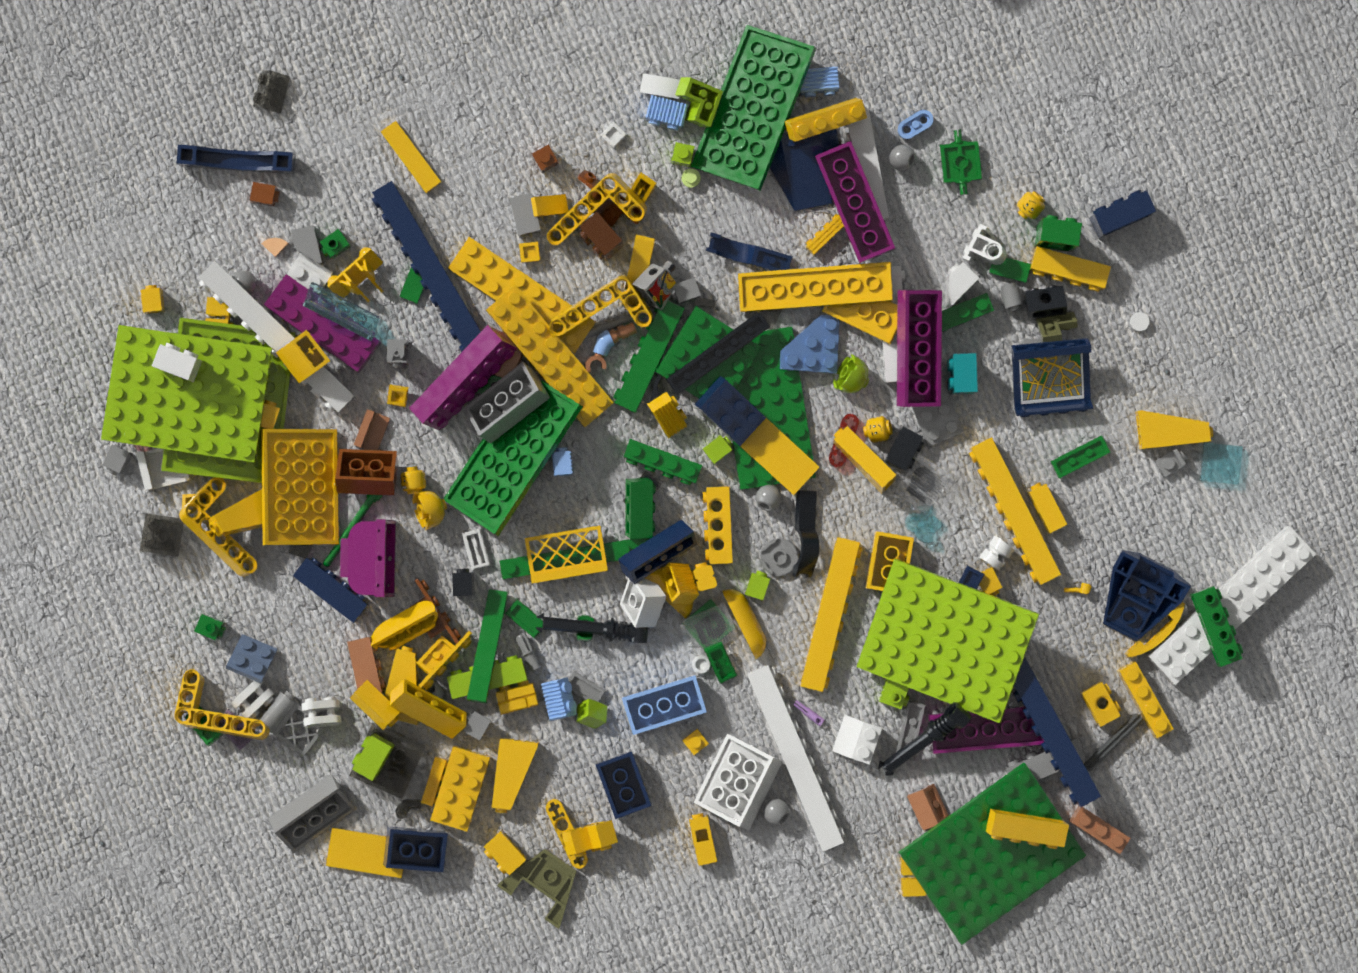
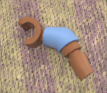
M633 322L625 326L622 324L615 331L614 329L605 330L597 336L593 350L595 355L590 356L585 362V369L588 373L592 371L590 364L594 360L600 361L601 368L606 369V361L603 358L604 356L607 357L610 349L615 346L614 344L619 342L620 338L623 340L637 333Z

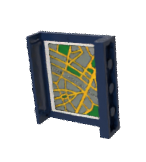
M1088 338L1011 345L1014 410L1017 416L1029 417L1037 414L1046 416L1050 413L1066 414L1069 411L1085 412L1088 409H1093L1089 362L1091 344Z

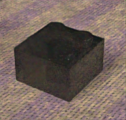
M146 513L140 553L179 559L184 523L181 519Z

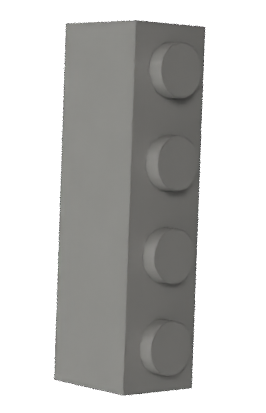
M1069 736L1081 760H1086L1078 739ZM1036 751L1030 752L1025 755V759L1021 761L1014 759L1008 762V766L1005 767V771L1008 774L1024 762L1036 780L1059 771H1055L1050 761L1053 759L1050 753L1046 754L1044 751L1036 753Z

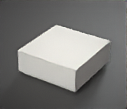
M613 121L600 136L615 149L627 134Z

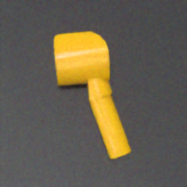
M1082 583L1081 588H1064V593L1077 592L1089 594L1092 586Z

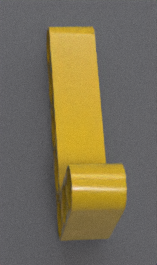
M609 173L552 226L547 233V240L552 245L562 243L608 198L632 221L642 220L647 213V206L617 174ZM606 180H613L615 187H609L606 184ZM593 192H598L601 195V200L594 199ZM620 193L627 194L628 201L621 200ZM585 205L588 208V213H582L579 206ZM639 207L642 210V214L636 215L633 212V208ZM566 218L573 219L574 226H569L566 223ZM553 231L560 232L561 238H555Z
M621 275L555 316L551 320L549 330L553 335L561 336L619 298L635 323L640 327L649 326L653 314L642 296L632 285L631 279L626 275ZM619 281H626L628 287L624 290L620 289L617 283ZM609 291L612 298L605 300L602 298L601 293ZM636 297L639 303L632 306L629 304L628 299ZM592 301L595 303L596 308L589 310L586 308L585 303ZM575 311L580 317L578 320H572L569 313ZM646 313L649 316V320L643 322L639 319L638 315ZM561 322L563 329L556 330L553 327V323Z
M214 477L207 481L181 509L179 517L237 575L245 577L256 571L257 561L230 535L219 537L221 544H218L215 540L216 533H213L209 527L208 520L211 517L205 511L226 489L225 480ZM212 483L217 485L218 491L212 488ZM200 496L205 498L206 504L201 503ZM188 509L193 512V518L188 515ZM202 523L207 525V531L203 530ZM230 549L235 552V558L230 555ZM243 563L249 566V571L244 569Z
M194 669L187 670L184 673L174 714L175 720L179 724L189 728L257 740H264L269 736L270 729L261 720L199 709L205 679L202 674ZM197 675V681L191 684V677ZM189 694H193V699L190 702H186V697ZM189 713L188 719L182 721V715ZM203 716H207L206 723L200 724V719ZM225 719L226 724L219 728V721ZM244 722V728L241 731H237V725ZM258 726H263L262 732L260 734H256V728Z

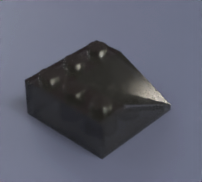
M373 722L366 737L377 734L395 746L375 780L371 781L354 770H351L349 776L403 799L421 759L425 745L388 727L382 730Z

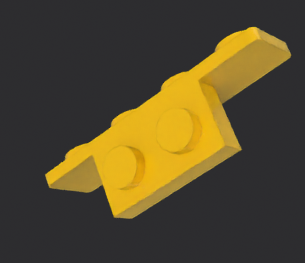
M468 631L455 646L445 637L441 636L416 662V665L428 674L418 685L421 689L428 690L433 685L435 677L437 675L440 677L446 671L448 663L450 661L453 663L459 657L461 649H466L472 643L471 631Z

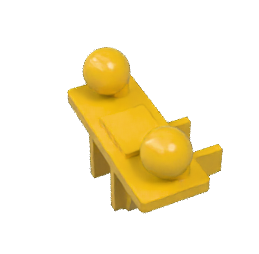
M364 247L360 250L359 257L338 276L333 275L329 277L327 286L340 300L351 292L361 295L369 302L370 300L357 286L368 278L383 293L384 291L375 282L374 271L383 264V261L371 248Z

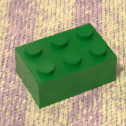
M1047 215L1037 224L1034 247L1038 246L1073 252L1080 243L1082 223H1079L1078 219L1074 218L1058 220V216Z

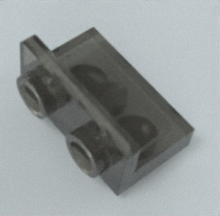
M263 70L258 77L259 85L253 96V107L281 114L290 76L271 70Z

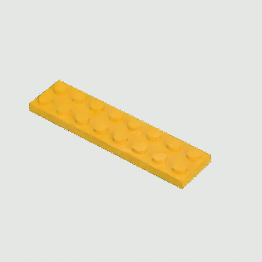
M468 237L448 267L449 270L495 301L516 285L548 325H550L551 320L555 316L572 306L471 237ZM575 311L569 313L572 320H578L580 317ZM588 318L559 336V338L575 354L596 321ZM555 322L553 327L556 330H562L563 324Z
M891 262L738 273L740 312L893 301Z
M516 285L486 309V312L544 381L583 406L576 417L583 427L589 425L614 403L559 336H555L550 332L548 323Z

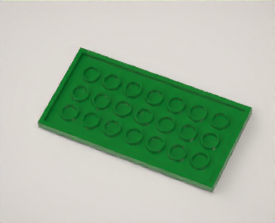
M746 25L721 90L723 93L711 127H706L691 167L761 191L786 128L785 121L790 118L817 48Z
M792 327L766 330L752 340L761 348L736 387V390L813 460L799 371L780 370V351L794 339ZM733 442L740 490L780 484L745 450ZM814 473L809 479L816 478V474Z
M542 380L541 382L550 398L491 444L482 439L444 497L447 503L498 537L583 408V406Z

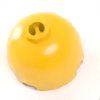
M421 491L413 494L412 502L417 505V509L414 512L422 528L425 527V530L438 526L443 521L445 510L447 509L445 500L432 491Z

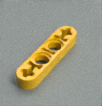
M551 799L546 804V812L566 852L562 833L572 830L574 827L562 802L558 799ZM551 803L559 804L560 807L557 809L559 815L563 812L565 816H560L554 820L553 817L556 814L554 810H549ZM563 819L568 822L566 830H560L557 827L559 820ZM575 854L567 855L575 868L581 869L588 862L587 854L584 855L585 859L582 861V865L574 862L576 859Z

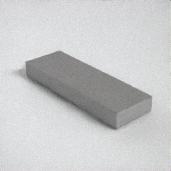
M908 701L895 753L920 735L926 709L925 704ZM913 756L909 760L914 761L915 756Z

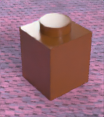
M549 144L532 153L542 173L559 164Z
M253 182L250 201L275 207V202L278 203L280 198L278 188L274 185Z

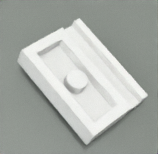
M302 253L299 254L297 260H295L287 275L317 296H320L327 285L329 277L334 274Z

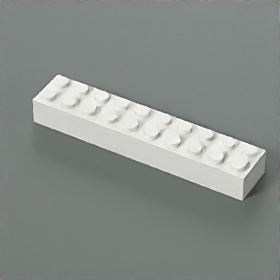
M1291 526L1284 527L1219 588L1222 595L1220 600L1222 607L1227 608L1229 613L1227 620L1229 625H1233L1234 629H1237L1316 555ZM1196 610L1146 656L1172 685H1176L1212 652Z

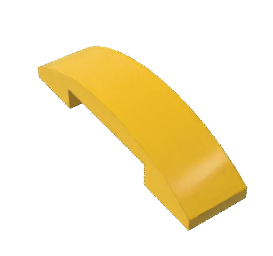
M1182 601L1180 605L1167 615L1170 621L1145 645L1141 641H1137L1124 653L1125 656L1141 655L1164 641L1178 624L1184 610V602Z

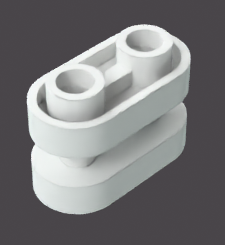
M253 681L231 702L235 709L240 705L245 710L241 714L243 717L254 719L260 714L259 709L263 705L267 707L274 700L272 696L275 693L270 688L264 691L260 687L264 683L263 681L262 683ZM255 692L259 698L250 705L247 699Z
M326 697L322 701H317L316 698L305 699V703L301 704L302 712L309 715V717L303 719L305 728L342 724L341 715H335V710L340 709L339 700H335V697ZM327 711L325 716H316V712Z

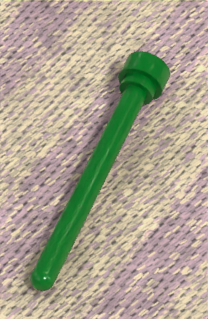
M367 494V499L339 538V544H335L324 560V566L329 567L341 550V538L348 539L352 527L362 520L373 502L379 501L383 495Z

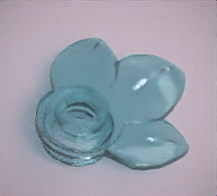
M927 505L920 506L915 513L909 514L905 519V527L910 532H914L919 541L932 543V533L938 531L943 526V523L938 518L931 516L933 507ZM911 521H916L918 525L912 526Z

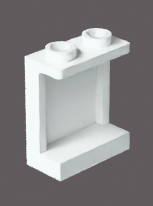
M158 448L136 453L146 491L193 480V475L161 471L164 449Z

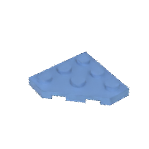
M819 315L780 351V370L836 374L840 320L831 315Z

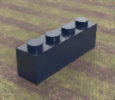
M681 519L618 560L622 572L636 584L698 544L694 531Z
M306 558L293 577L351 622L355 623L369 606L366 602L367 598L361 594L356 595L351 591L350 585L344 580L342 583L336 579L337 575L330 569L325 571L320 567L322 563L316 558Z

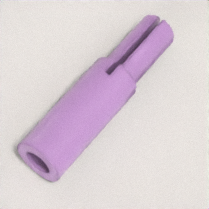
M798 700L794 702L793 705L802 711L806 717L818 726H821L825 719Z

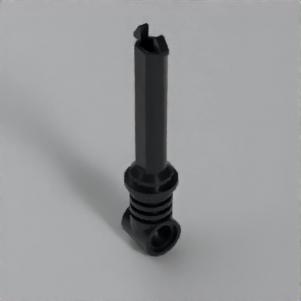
M544 613L537 616V618L543 619L542 627H536L540 633H542V630L599 635L608 639L609 642L617 638L621 641L623 638V641L628 639V642L647 643L649 627L635 628L632 622L628 625V622L623 624L622 621L618 624V621H615L614 618L602 623L544 617Z
M957 702L952 703L947 707L943 715L936 720L928 722L926 731L884 762L880 760L878 769L884 767L887 770L885 772L886 776L893 775L895 769L932 742H942L956 728L962 729L971 719V714Z

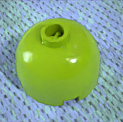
M851 354V358L847 356L842 361L836 373L839 374L838 379L833 381L835 389L847 394L859 392L869 383L868 366L859 357Z

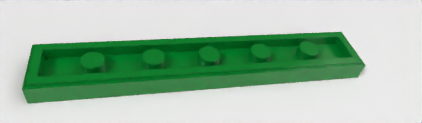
M492 589L488 591L467 701L487 704L508 592Z

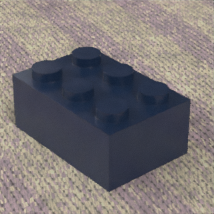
M1141 189L1127 196L1128 199L1126 200L1122 197L1113 201L1108 208L1104 205L1095 209L1089 219L1098 239L1154 214L1156 209L1148 191L1142 192Z
M721 376L694 404L739 446L766 419L762 413Z
M632 750L596 763V768L615 819L652 806Z
M387 826L383 865L386 868L444 873L448 834L445 831Z

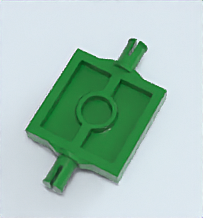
M958 129V133L957 130H953L955 142L940 145L943 184H959L960 195H967V183L982 180L978 141H962V130Z

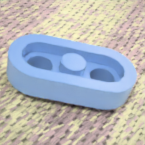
M927 110L918 111L900 122L897 128L898 135L905 140L915 137L931 127L933 115ZM921 117L926 118L927 122L925 124L920 122ZM909 127L910 133H905L903 128Z

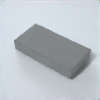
M573 671L569 678V682L572 685V693L584 700L592 699L600 702L606 692L605 689Z

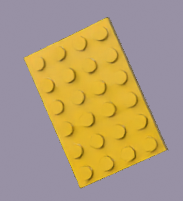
M261 429L263 545L339 544L338 493L335 481L338 462L337 429Z

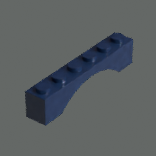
M178 144L176 164L180 167L294 174L296 155L293 152L239 151Z

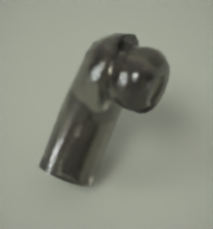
M404 799L396 807V816L399 819H403L411 809H421L422 800Z

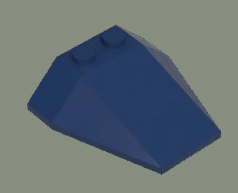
M836 129L796 142L789 139L788 132L783 133L770 170L794 211L832 204L833 199L815 156L839 146Z
M1122 550L1113 565L1103 624L1138 641L1182 603L1191 585L1177 572L1141 553Z

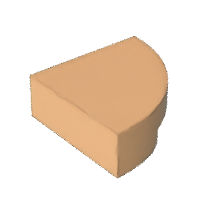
M269 238L261 244L277 257L289 243L280 238Z

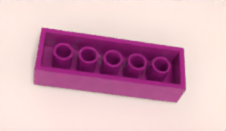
M849 141L816 155V161L859 264L894 251V243L852 142Z
M287 274L264 303V306L300 332H304L307 329L318 345L357 373L361 372L381 344L377 338Z
M898 290L897 406L939 407L941 406L942 290Z
M487 325L409 409L423 424L440 431L448 425L449 420L461 411L462 406L467 401L473 399L475 393L487 384L488 379L501 369V365L506 360H509L518 348L503 332Z
M1024 706L1008 707L1005 710L1001 723L967 711L971 714L968 724L962 729L956 728L946 736L944 741L932 742L931 751L933 754L1032 746L1041 745L1043 741L1040 736L1036 737L1031 727L1034 724L1031 719L1027 720L1022 711ZM944 713L928 714L929 721L936 720Z

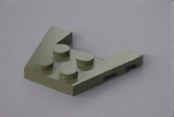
M545 848L499 882L497 886L509 895H512L520 882L525 880L555 901V904L544 919L559 929L577 870Z

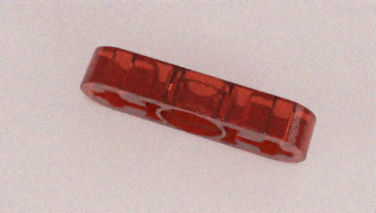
M854 414L845 415L839 429H845L847 427L845 420H849L852 417L854 418L853 422L856 424L855 426L852 425L850 429L856 434L859 425L858 417ZM833 443L828 458L829 463L833 467H841L846 462L847 457L841 452L840 458L843 460L835 464L832 456H836L838 450H835L836 445Z

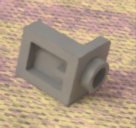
M1174 449L1154 462L1163 477H1166L1181 467L1186 466L1185 461L1187 459L1181 450Z

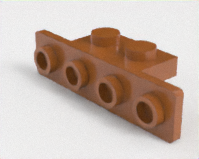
M584 170L577 177L590 189L599 182L596 176L587 170ZM593 192V198L601 200V195L598 192ZM619 195L621 200L626 201L623 196ZM610 198L593 212H598L611 227L616 224L622 214L628 217ZM637 207L633 208V212L636 215L642 214L640 209ZM642 220L633 222L639 224Z
M419 578L415 579L416 584L425 596L415 604L421 601H430L438 612L435 627L426 633L432 639L447 629L457 644L460 641L459 638H461L460 633L456 628L452 629L449 625L451 620L445 611L442 613L438 608L440 603L437 598L430 596L427 591L430 588L424 579L421 581Z

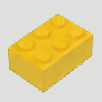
M875 531L865 588L883 591L894 559L910 564L914 542L913 537Z

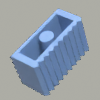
M837 66L808 69L800 90V94L805 95V98L816 97L818 93H824V96L836 95L835 92H839Z
M651 95L646 120H649L651 125L660 126L661 123L668 125V129L678 131L679 128L683 129L688 104Z
M567 447L556 448V452L552 454L555 477L574 474L572 468L573 461L571 460L573 458L571 456L572 453L568 451Z
M568 677L541 683V690L544 694L543 697L545 698L544 701L546 702L545 705L547 706L546 709L547 713H549L550 721L577 715V705L573 700L572 685Z

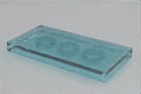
M314 282L310 283L302 305L369 341H372L380 318Z

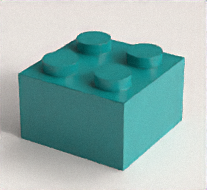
M976 353L952 354L950 359L947 360V371H951V378L948 379L947 385L948 390H951V395L977 393Z

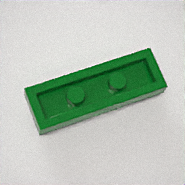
M1101 435L1050 461L1059 479L1110 453V450Z

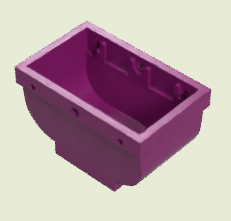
M376 519V521H362L352 527L348 539L341 538L340 577H348V583L354 592L361 595H375V597H395L396 520Z

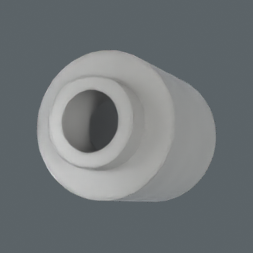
M1016 283L1001 286L1002 291L1000 293L1005 310L1009 309L1010 312L1020 310V306L1024 303Z

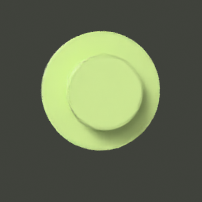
M689 168L683 172L682 182L686 187L693 188L700 183L701 176L696 169Z

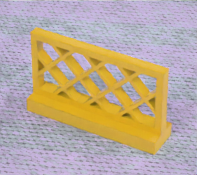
M600 525L524 538L532 584L608 571ZM597 530L598 539L593 544L585 536L589 531ZM581 532H586L583 536L579 534ZM570 534H576L581 537L576 547L566 542ZM567 535L565 539H562L559 536ZM552 537H557L562 541L557 550L547 545ZM548 538L545 543L540 540ZM538 540L543 544L537 554L530 549L529 541ZM583 540L592 545L587 555L577 549ZM564 543L573 548L568 558L558 553ZM545 546L555 552L549 561L539 556ZM594 547L601 552L602 560L593 561L588 557ZM575 551L584 556L582 562L576 565L569 560ZM556 554L566 560L558 568L550 564ZM537 557L547 563L543 570L534 571L533 563ZM586 558H587L589 561H591V562H588V563H584V561L586 560ZM567 562L572 564L570 566H565Z

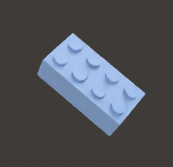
M696 675L622 697L633 735L707 712Z

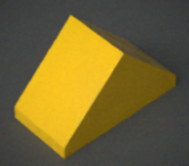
M640 172L631 189L646 203L657 187V183Z

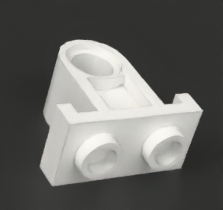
M982 224L974 230L970 245H967L964 249L963 259L973 266L975 264L974 256L999 265L1006 260V251L1001 244L985 237L986 234L990 235L991 231ZM994 250H999L997 256H991Z

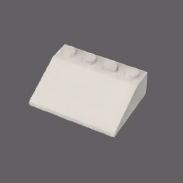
M727 734L694 803L741 828L749 830L783 761Z

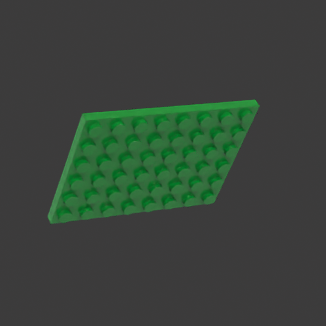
M1024 762L898 852L961 945L1086 856L1069 829L1065 847L1058 846L1057 849L1048 848L1046 844L1033 846L1028 844L1027 841L1014 843L1009 841V838L996 840L991 838V835L986 832L990 809L1063 820Z

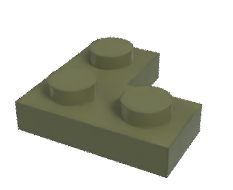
M1074 311L1067 312L1066 315L1036 319L1042 342L1062 341L1061 330L1078 328Z

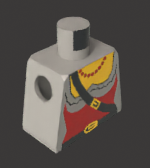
M666 261L663 267L651 264L632 285L648 305L663 310L676 287V282L671 276L676 267L669 261Z

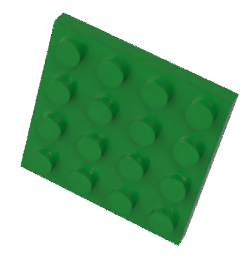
M695 306L655 372L664 378H668L734 329ZM750 341L686 388L685 391L700 399L720 376L736 389L761 346Z

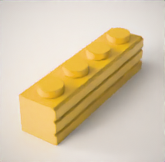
M835 214L831 218L832 221L830 223L827 222L823 226L824 229L822 231L819 230L815 233L816 237L814 239L810 238L806 242L805 248L813 256L844 227L839 215Z
M435 756L421 803L433 806L436 803L437 792L439 793L440 782L444 777L443 772L448 764L447 759Z

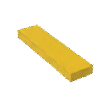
M396 121L381 131L384 138L426 194L441 183Z

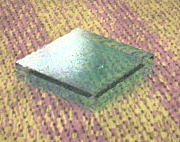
M1204 442L1200 481L1239 485L1243 446Z

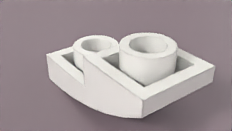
M643 74L640 93L681 99L675 96L680 80Z

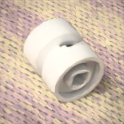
M994 536L989 543L990 548L985 549L979 558L999 572L1005 564L1004 559H1009L1015 550L1006 542Z

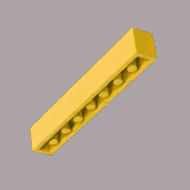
M991 437L971 447L969 456L973 463L977 462L980 468L977 470L982 480H986L988 484L986 487L990 497L994 496L997 502L995 507L999 514H1003L1005 518L1003 523L1007 531H1012L1014 535L1012 541L1017 549H1021L1023 553L1021 559L1025 566L1029 565L1032 571L1029 573L1032 581L1042 585L1060 576L1061 573L993 438Z
M840 537L836 538L800 683L801 687L823 692L824 688H828L830 678L827 677L828 670H832L835 660L832 659L833 651L837 652L839 640H836L838 632H842L844 622L841 621L842 613L846 614L848 603L845 601L847 595H851L853 584H850L851 577L856 576L858 568L855 565L856 558H860L862 547L859 546L860 542Z

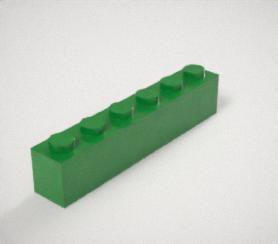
M667 301L663 310L654 309V312L657 314L650 325L646 327L649 331L646 337H641L638 343L640 350L638 354H633L629 363L632 367L629 372L625 371L621 379L624 384L621 389L617 388L613 399H616V405L635 414L684 312L683 307Z

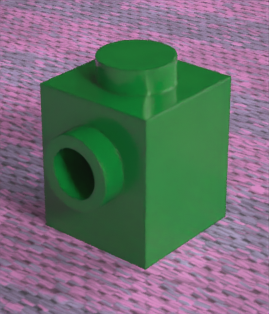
M339 229L320 241L322 245L320 250L325 257L330 256L332 259L351 247Z
M201 614L194 632L213 640H218L219 637H223L226 631V627H224L225 622L209 615Z

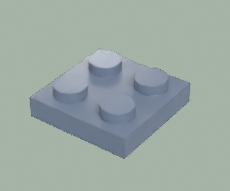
M242 634L226 665V669L262 683L277 653V648Z

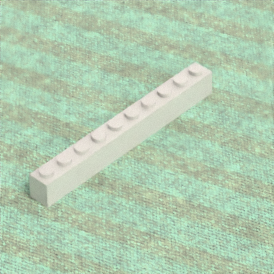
M216 261L198 277L201 279L199 284L205 290L210 288L215 293L213 297L220 304L224 302L229 307L227 311L234 318L239 316L243 320L241 324L248 331L252 329L257 334L255 338L262 345L266 342L273 348L272 354L276 358L279 357L276 352L294 339ZM324 366L302 381L304 385L308 383L312 387L311 392L318 399L322 396L327 401L325 405L332 412L334 410L339 412L354 397Z
M767 664L746 673L822 851L824 852L844 843L842 838L846 836L842 827H837L835 820L838 819L834 808L829 809L827 803L830 802L827 792H822L820 785L823 783L819 773L815 774L812 769L815 764L811 755L808 757L806 755L805 749L808 747L804 738L800 739L797 734L800 731L796 720H791L789 714L793 712L788 702L784 703L782 696L785 694L781 684L776 685L774 679L777 678L774 668H769Z

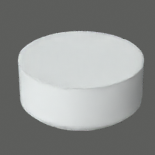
M1143 312L1133 314L1129 321L1131 328L1137 332L1144 331L1149 326V317Z
M698 655L693 659L692 668L696 673L705 674L710 670L711 663L707 656Z

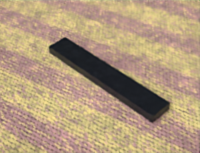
M758 311L666 378V381L676 395H678L770 328V325L760 311Z

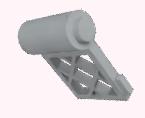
M286 690L285 693L281 691L259 720L269 727L271 733L304 757L326 727H321L317 733L310 734L308 733V728H306V734L295 736L294 725L304 723L303 721L293 722L292 714L296 709L302 712V706L294 700L296 697ZM304 713V718H306V715L309 717L308 713ZM283 726H292L293 736L284 737L279 733ZM307 737L308 745L304 750L296 746L295 738Z

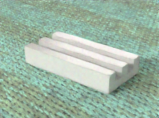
M481 528L462 533L471 569L476 570L490 566ZM478 533L486 563H482L474 535ZM469 535L472 539L478 565L474 564L467 538Z

